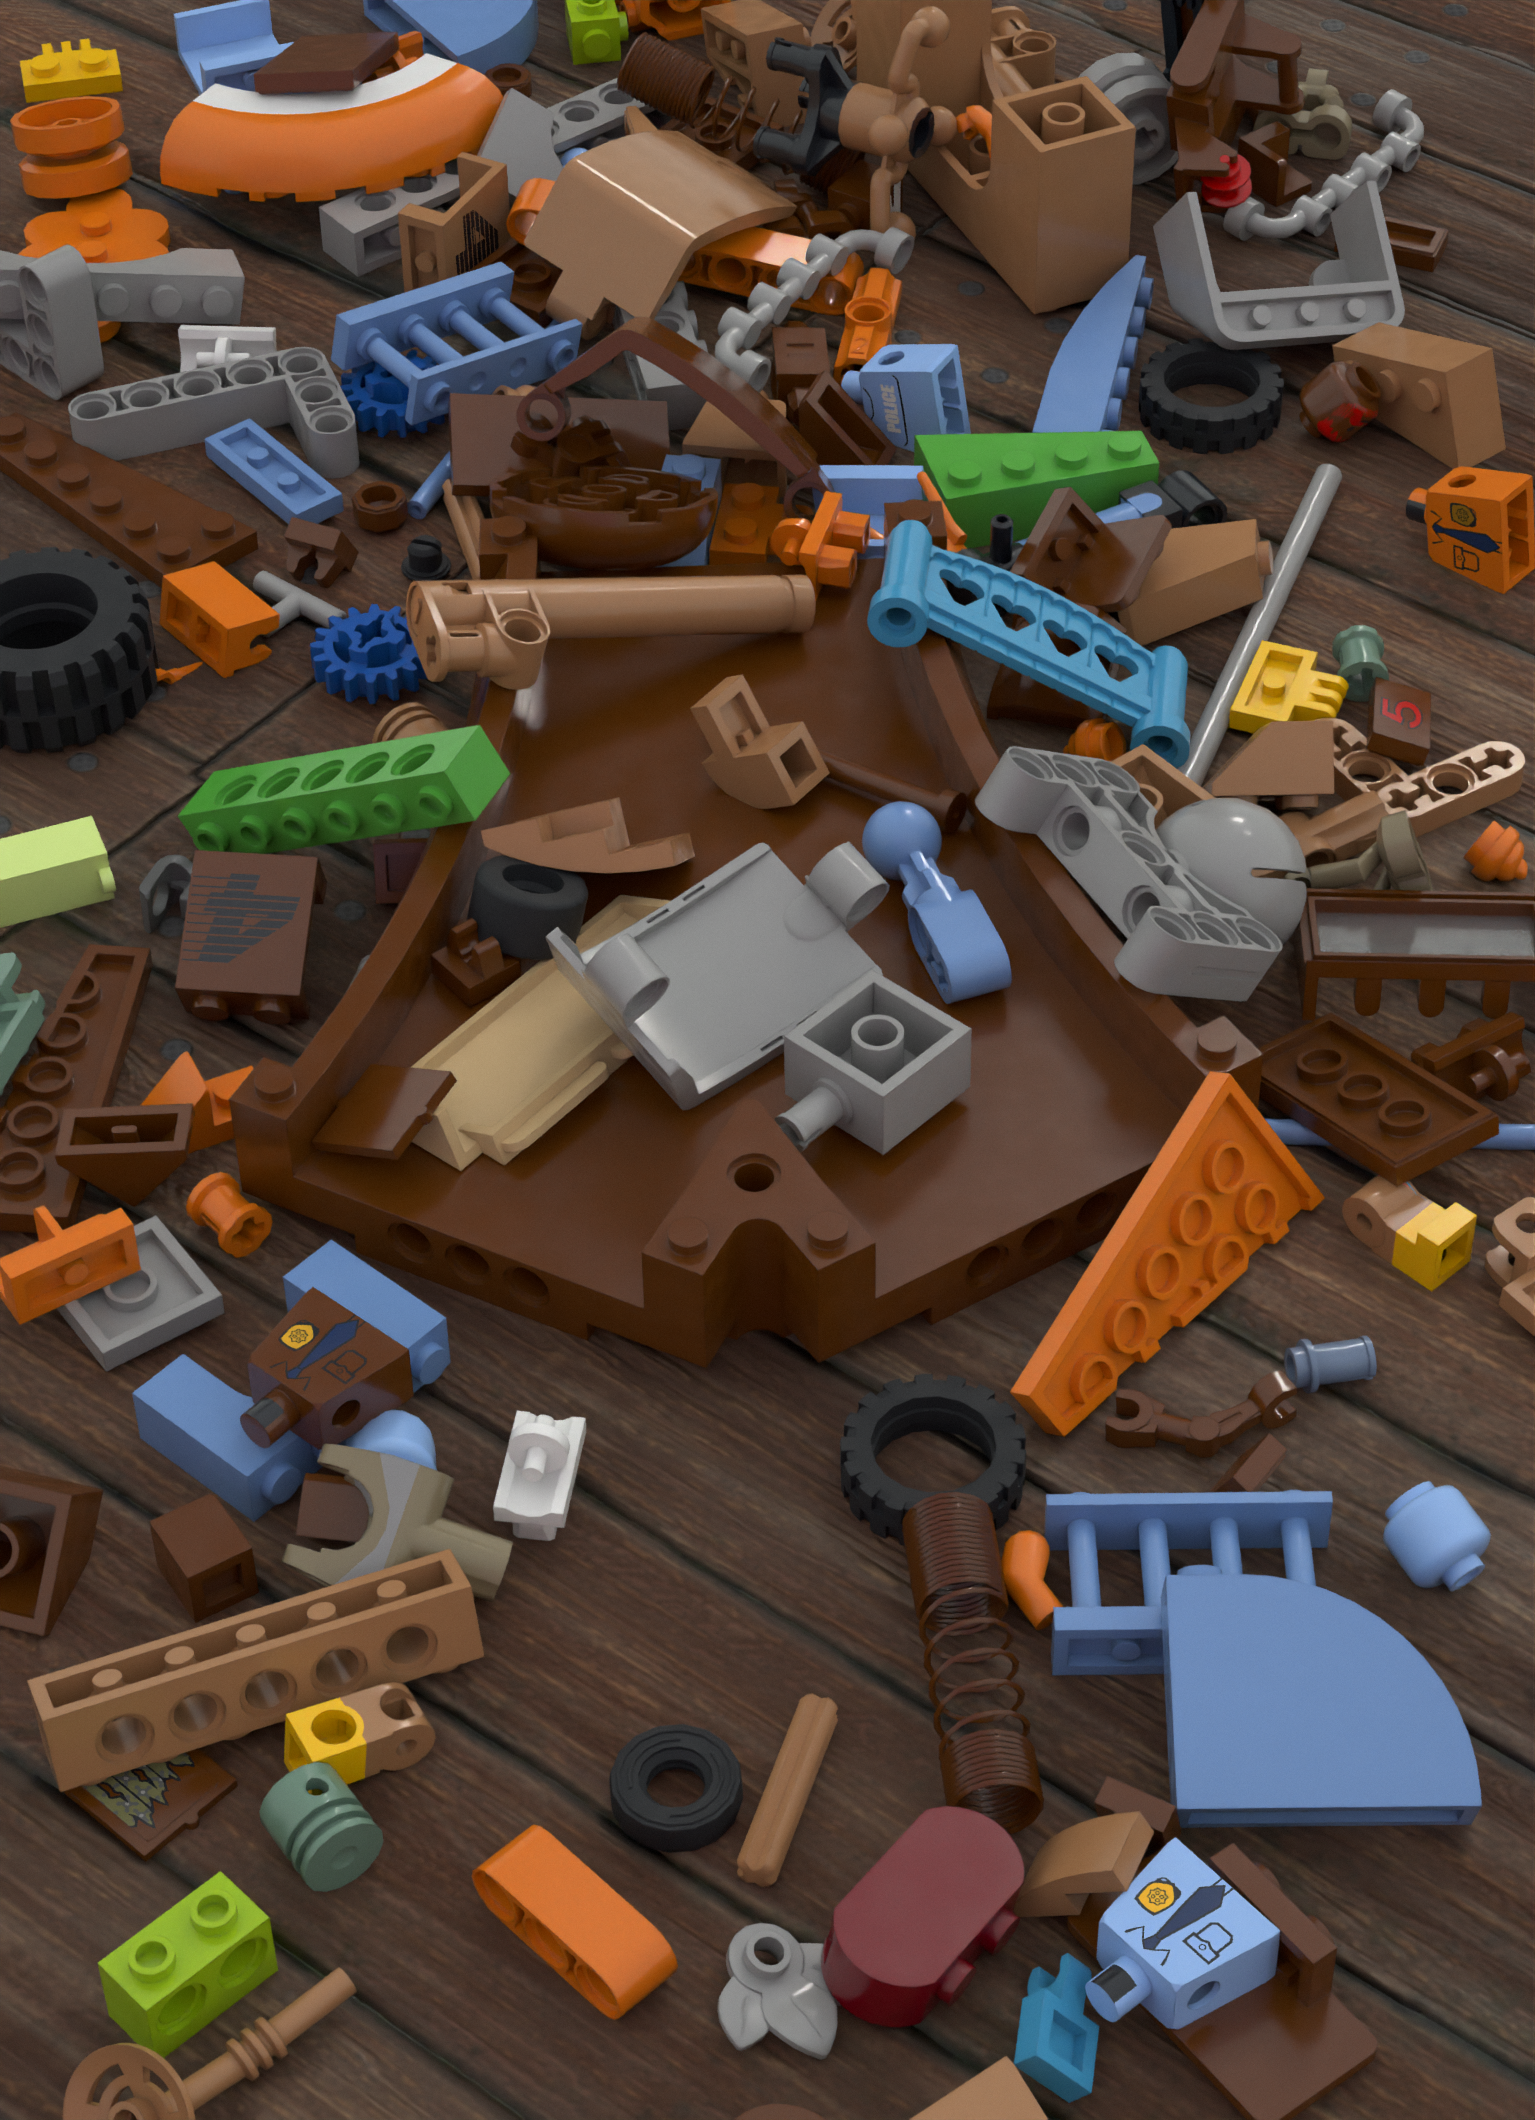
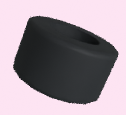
M506 855L495 856L483 862L476 873L467 920L473 918L477 922L478 939L480 942L491 936L496 938L502 954L521 959H552L554 957L545 936L558 927L576 944L582 927L588 890L584 880L574 871L539 866Z

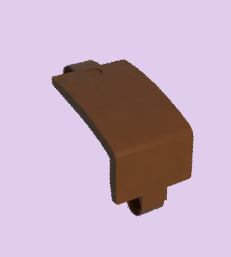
M635 317L624 323L528 393L519 403L516 411L517 423L520 430L528 438L536 441H548L555 438L565 429L571 418V404L565 395L566 387L588 377L622 351L628 350L664 370L703 397L797 476L789 485L784 497V511L788 518H805L812 524L815 515L804 514L797 508L794 495L798 490L804 487H812L820 491L823 496L826 491L835 492L832 483L816 462L818 454L767 399L712 355L678 333L647 317ZM544 399L555 406L558 412V420L554 427L542 428L532 421L530 407L533 401Z

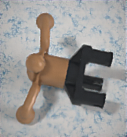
M925 6L913 14L911 21L906 25L900 36L888 73L887 83L890 90L850 79L844 71L840 54L836 47L824 44H815L810 47L776 37L774 39L775 42H771L767 50V67L772 71H781L804 77L799 91L809 93V97L799 95L798 104L801 108L807 109L803 131L799 136L772 129L766 125L762 126L754 138V155L759 159H767L790 165L794 172L810 177L815 176L822 166L843 148L882 157L881 167L874 172L870 182V230L884 234L889 228L896 227L912 235L915 240L916 226L911 217L902 212H890L891 186L899 183L905 176L908 163L923 156L929 145L941 147L948 144L954 138L957 131V120L952 111L943 106L929 107L925 99L920 98L918 78L910 73L919 45L925 48H935L947 39L950 33V20L946 13L935 6Z

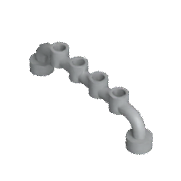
M1394 89L1387 91L1377 103L1372 117L1374 126L1389 133L1383 140L1380 149L1372 155L1365 152L1361 153L1353 162L1351 169L1344 175L1332 174L1323 184L1321 191L1312 198L1307 195L1301 196L1287 216L1282 218L1265 217L1264 205L1248 197L1245 202L1228 209L1223 223L1224 230L1243 241L1249 239L1254 234L1270 239L1288 238L1302 229L1314 236L1323 234L1331 222V208H1338L1366 181L1376 180L1378 192H1381L1390 179L1392 173L1391 165L1404 172H1408L1416 164L1421 152L1419 143L1424 137V125L1418 115L1411 111V98ZM1400 129L1404 130L1401 134L1397 133Z
M896 227L889 228L884 234L865 229L848 231L835 240L822 234H817L807 248L805 255L807 264L792 257L788 258L779 270L776 280L777 289L764 282H760L755 286L748 299L747 309L750 311L748 314L733 306L726 310L718 325V335L721 337L715 345V358L760 393L770 375L771 361L748 349L752 348L756 343L761 330L770 322L776 325L780 324L788 314L791 304L799 298L809 299L817 289L819 281L828 273L833 276L837 275L843 269L848 256L855 251L866 250L874 252L875 265L889 269L893 274L899 273L905 267L912 254L914 237ZM741 347L746 349L741 356L736 353Z

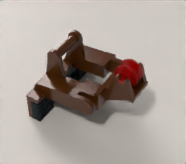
M1157 0L1161 2L1166 61L1163 75L1171 83V87L1166 95L1171 150L1178 151L1179 158L1173 168L1176 203L1187 192H1197L1201 212L1227 213L1230 207H1236L1245 202L1252 191L1250 163L1244 157L1238 155L1235 149L1231 148L1246 108L1292 115L1300 112L1304 107V93L1299 88L1297 58L1302 52V42L1300 37L1294 33L1281 30L1245 14L1244 0ZM1233 54L1277 60L1278 80L1249 68L1233 56Z

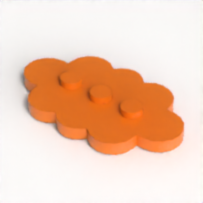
M114 187L95 194L71 197L66 206V211L49 212L32 219L24 229L26 248L19 252L18 255L40 258L68 244L79 251L86 263H115L142 260L169 253L168 246L171 242L167 219L161 213L148 209H133L131 196L124 190ZM97 321L100 342H106L117 334L121 322Z

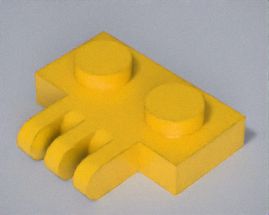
M89 38L80 39L79 50H72L70 41L61 42L62 52L54 53L51 43L41 44L43 55H38L30 60L20 61L26 103L123 91L116 49L105 51L98 48L91 49Z
M1262 640L1231 706L1228 728L1254 734L1259 728L1270 722L1314 721L1321 718H1336L1349 689V684L1341 676L1316 671L1318 652Z

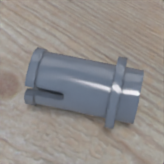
M1368 1336L1314 1345L1308 1339H1300L1296 1347L1286 1349L1284 1356L1286 1376L1297 1388H1303L1307 1394L1315 1393L1319 1385L1360 1379L1372 1380L1376 1375L1375 1350Z

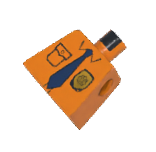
M1461 466L1454 468L1428 490L1416 488L1410 494L1406 504V516L1409 520L1427 525L1428 554L1434 562L1502 594H1505L1535 569L1533 476L1523 473Z

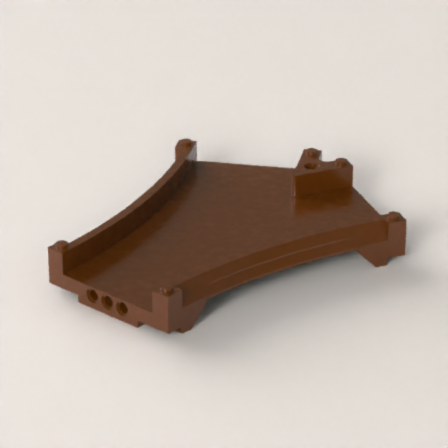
M913 499L905 502L884 503V558L857 559L856 574L850 589L823 585L816 600L813 624L806 633L785 634L779 632L777 634L552 638L548 640L538 679L528 689H507L497 685L489 677H479L476 673L465 727L475 725L482 727L510 772L509 777L476 821L432 827L410 883L390 922L347 992L292 1067L263 1057L229 1098L242 1192L354 1234L356 1251L361 1255L587 1341L597 1327L707 1368L726 1337L738 1340L740 1336L749 1331L761 1329L770 1330L779 1334L782 1338L794 1333L816 1361L820 1363L919 1313L930 1325H933L1106 1239L1210 1071L1230 1073L1258 1109L1263 1053L1225 1016L1197 1028L1167 995L1146 992L1127 981L1114 964V959L1124 945L1102 920L1058 858L1037 834L1011 831L996 825L986 818L975 805L977 795L1000 761L1001 756L986 725L971 685L960 650V643L951 640V637L947 638L927 628L925 635L917 643L907 647H891L874 638L867 624L870 601L881 586L889 535L899 523L905 520H916L923 523L932 536V545L947 550V531L942 501ZM517 516L480 519L479 565L481 580L776 575L780 577L782 575H806L803 565L788 566L783 562L652 567L636 570L541 572L538 538L526 532L524 520ZM941 578L947 588L946 579ZM743 674L769 726L803 721L818 749L939 794L946 788H952L966 794L967 809L960 826L953 833L941 831V852L935 864L941 874L954 878L961 891L971 889L978 896L1006 948L1011 966L1012 981L1009 988L950 1004L945 1003L913 944L908 924V909L902 900V892L905 885L903 881H895L882 876L890 885L885 898L870 914L847 931V933L872 961L881 968L885 978L972 1029L970 1087L884 1155L835 1125L812 1141L801 1153L774 1120L778 1115L785 1113L798 1103L785 1094L784 1052L730 1087L689 1110H682L633 1055L614 1071L604 1083L505 1166L482 1153L462 1171H459L413 1142L409 1144L398 1160L318 1151L311 1142L336 1110V1102L346 1097L370 1064L401 1067L413 1066L506 989L504 988L469 1007L432 973L431 954L446 947L449 930L467 920L475 876L480 865L495 856L503 855L484 846L481 830L619 797L630 845L690 833L695 857L676 866L640 872H575L584 880L588 890L582 926L619 895L672 901L758 843L767 844L803 885L806 884L805 876L811 874L816 864L828 852L849 841L866 859L862 847L865 825L875 811L892 802L825 777L795 805L758 809L729 796L712 780L703 767L702 762L713 751L690 708L726 677ZM518 958L521 963V976L540 960Z

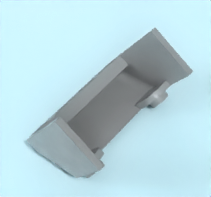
M1376 180L1366 181L1330 214L1340 260H1329L1320 264L1312 272L1309 286L1220 292L1215 278L1197 192H1187L1153 226L1172 309L1181 319L1219 346L1229 350L1340 342L1378 322L1398 327L1404 318L1405 307Z

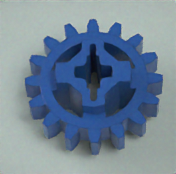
M412 349L404 356L421 370L437 366V363L429 356L423 359L419 358L417 350ZM375 360L352 368V373H342L341 375L342 385L340 387L355 414V421H358L359 431L361 432L375 427L378 430V437H384L390 430H397L398 435L402 438L406 437L408 432L416 430L421 433L428 432V422L440 425L445 422L443 414L414 425L409 424L405 420L409 387Z
M371 604L369 612L362 614L356 608L351 607L348 608V618L343 620L332 615L328 618L329 629L317 628L315 630L316 642L310 643L312 668H314L316 682H326L327 693L330 695L345 690V697L348 702H352L358 696L367 697L369 704H376L378 696L382 694H387L389 698L395 701L399 700L400 689L405 688L416 692L419 690V679H428L411 639L407 619L401 616V607L394 606L389 611L380 610L378 604Z

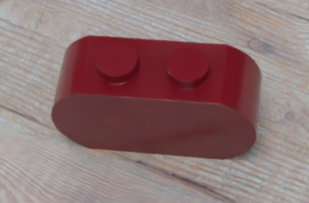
M944 1806L925 1810L834 1908L831 1929L821 1951V1969L829 1991L841 2006L856 2017L872 2024L885 2027H907L921 2023L940 2000L951 2006L959 1999L976 1973L977 1968L972 1964L984 1950L993 1956L998 1954L1012 1937L1020 1922V1917L1013 1913L1024 1883V1864L1016 1843L1005 1829L979 1812L961 1807Z

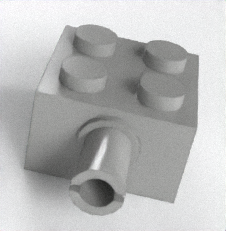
M871 970L784 1036L785 1094L798 1103L785 1113L778 1115L774 1120L800 1153L812 1141L835 1125L884 1155L970 1087L972 1029L874 970Z

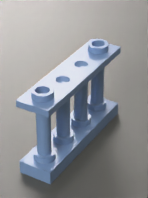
M498 262L337 314L331 361L344 371L374 360L409 387L405 420L409 424L414 425L449 413L450 393L492 395L495 389L501 385L515 389L522 385H529L552 377L577 358L582 323L577 319H573L544 329L510 302L514 271L504 263ZM499 320L519 335L520 338L504 343L486 329L483 324ZM458 333L480 351L462 356L441 338ZM418 347L439 365L421 370L399 352Z
M1287 1490L1283 1492L1113 1494L1075 1492L1071 1494H1046L1044 1537L1050 1546V1551H1069L1072 1607H1053L1052 1675L1164 1674L1160 1597L1166 1575H1171L1169 1549H1211L1213 1566L1219 1567L1222 1570V1574H1243L1240 1548H1283L1286 1579L1297 1580L1316 1586L1312 1548H1327L1333 1506L1332 1491ZM1097 1550H1140L1145 1606L1101 1607Z

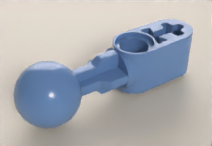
M905 801L892 802L875 811L867 821L862 836L863 852L867 861L880 875L891 880L903 881L905 888L902 892V900L908 909V924L912 941L943 1001L950 1004L1009 988L1012 974L1006 948L978 896L971 889L961 891L954 878L941 874L935 864L942 845L941 831L937 821L929 811L918 804Z

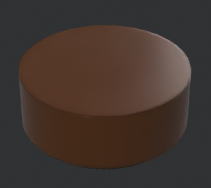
M512 63L499 64L487 70L484 74L500 90L503 97L511 88L528 98L532 94L531 73L521 65Z

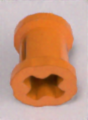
M223 1172L214 1173L201 1180L193 1188L186 1204L187 1215L198 1226H208L218 1235L219 1246L227 1254H232L236 1258L247 1256L257 1250L263 1240L269 1235L273 1223L272 1216L264 1207L258 1206L256 1203H249L240 1194L239 1183L231 1175Z

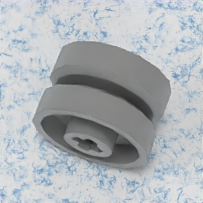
M1116 53L1097 60L1079 75L1078 78L1087 76L1136 127L1133 185H1139L1159 177L1179 159L1178 151L1171 150L1166 100L1171 83L1167 81L1152 60L1137 53Z

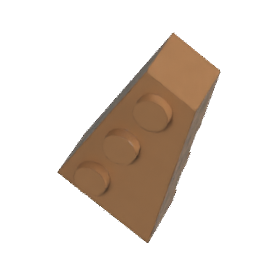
M738 0L701 8L707 57L724 82H726L730 75L733 76L731 85L737 84L743 93L738 95V103L741 107L745 104L752 87L756 86V93L749 105V108L752 107L754 109L755 115L766 118L775 99L779 98V105L771 121L782 124L784 127L791 126L798 111L802 110L803 115L798 124L805 123L807 109L801 108L798 104L799 95L809 97V93L799 91L804 77L770 70L767 67L766 56L770 43L775 42L774 39L776 37L812 47L810 35L806 27H803L801 22L761 0Z

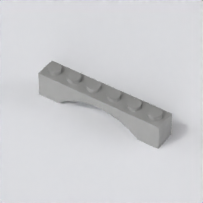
M180 248L164 255L142 260L115 263H86L91 275L97 321L240 325L245 276L234 251L231 249ZM0 250V318L25 319L18 271L20 267L38 258Z

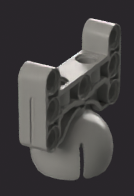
M1017 746L1009 747L1005 751L975 799V805L979 811L996 825L1011 831L1037 834L1128 939L1114 959L1115 967L1127 981L1146 992L1240 1002L1247 1001L1282 950L1284 944L1291 938L1301 920L1307 897V889L1304 882L1290 879L1256 878L1251 874L1252 869L1285 871L1295 874L1305 873L1306 871L1305 857L1295 835L1279 817L1269 809L1239 798L1200 800L1177 810L1164 819L1155 830L1154 818L1158 811L1140 792V786L1135 778L1120 766L1099 758Z

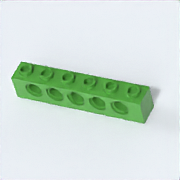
M475 725L214 771L180 812L178 818L193 838V842L199 850L267 854L476 821L509 777L510 772L482 727Z

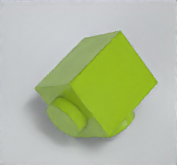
M565 0L566 36L573 65L621 60L620 41H628V22L626 12L617 11L615 0Z

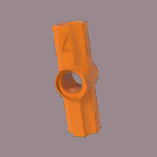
M871 267L866 275L858 277L853 298L845 306V328L833 371V379L840 386L844 375L848 371L860 372V369L882 347L892 345V332L902 296V281L896 279L889 269Z

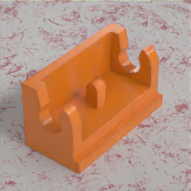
M215 561L163 575L159 624L223 678L233 676L235 670L255 665L271 655L272 650L266 645H257L250 649V644L256 636L260 634L266 635L279 628L280 614Z

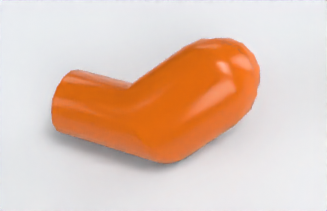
M981 105L968 106L965 113L959 114L956 117L957 130L959 133H963L965 140H972L980 133L985 139L991 160L992 114Z

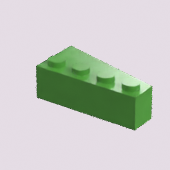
M1142 431L936 434L914 436V466H924V472H926L933 486L937 489L955 523L967 534V539L964 543L967 548L990 545L991 519L998 514H1005L1013 519V541L1028 538L1055 489L1072 487L1092 511L1097 513L1118 505L1120 491L1151 480L1158 485L1159 461Z

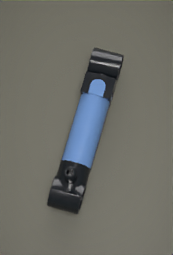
M1186 470L1173 472L1166 476L1158 485L1151 480L1120 491L1118 505L1095 513L1103 523L1164 515L1172 524L1171 529L1225 523L1228 515L1227 506L1193 473ZM998 514L991 519L990 552L982 554L977 549L967 548L956 553L1010 572L1028 538L1012 543L1013 519L1008 515ZM946 579L947 589L955 602L966 606L978 600L971 591L955 587L953 583ZM993 603L1002 618L1007 611L1000 605Z

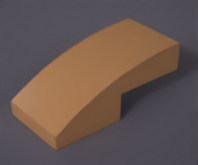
M1136 1811L1093 1818L1061 1831L1050 1838L1039 1849L1024 1879L1013 1911L1019 1917L1080 1915L1089 1893L1127 1891L1154 1834L1153 1829L1141 1812Z

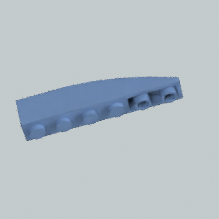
M1135 255L1083 309L1064 338L1050 368L1032 433L1119 430L1122 400H1126L1128 396L1130 369L1135 368L1138 339L1143 338L1146 309L1150 310L1152 303L1154 278L1145 277L1146 256Z

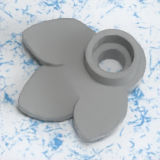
M770 1923L751 1924L735 1934L726 1954V1967L731 1979L719 1996L717 2012L724 2033L738 2051L752 2047L770 2031L794 2049L820 2060L826 2059L836 2035L838 2025L837 2005H841L829 1991L822 1974L821 1951L823 1944L798 1943L788 1931ZM754 1951L766 1952L775 1957L779 1963L775 1965L763 1964L756 1958Z

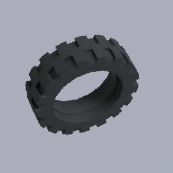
M1203 338L1188 339V343L1183 345L1179 342L1171 343L1166 346L1163 353L1160 351L1153 353L1149 357V364L1144 363L1142 367L1138 404L1141 423L1144 427H1151L1150 434L1156 439L1162 440L1165 438L1169 441V446L1180 450L1185 446L1193 448V453L1207 454L1208 450H1218L1219 454L1234 453V448L1242 447L1244 450L1256 446L1258 439L1264 441L1273 434V427L1277 428L1280 423L1284 380L1281 379V369L1277 364L1271 365V357L1263 351L1256 353L1252 349L1229 350L1215 342H1203ZM1197 384H1217L1234 388L1249 398L1241 403L1226 407H1204L1187 403L1174 396L1173 393L1181 388Z
M933 1374L914 1375V1381L902 1383L900 1378L883 1384V1391L875 1395L873 1392H869L858 1402L857 1414L850 1412L845 1420L844 1437L841 1436L840 1440L841 1489L844 1498L850 1497V1510L859 1521L866 1518L870 1522V1530L884 1539L889 1534L899 1538V1545L903 1546L905 1544L902 1520L908 1510L922 1499L938 1493L961 1492L974 1495L985 1501L992 1511L995 1531H997L1008 1521L1009 1509L1016 1510L1022 1499L1026 1471L1025 1430L1022 1424L1015 1425L1016 1413L1006 1401L999 1404L995 1400V1392L981 1384L977 1388L966 1385L965 1378L952 1375L947 1376V1381L933 1380ZM938 1430L960 1435L979 1446L990 1460L991 1465L976 1481L958 1489L925 1492L904 1487L886 1476L875 1459L893 1440L913 1432Z

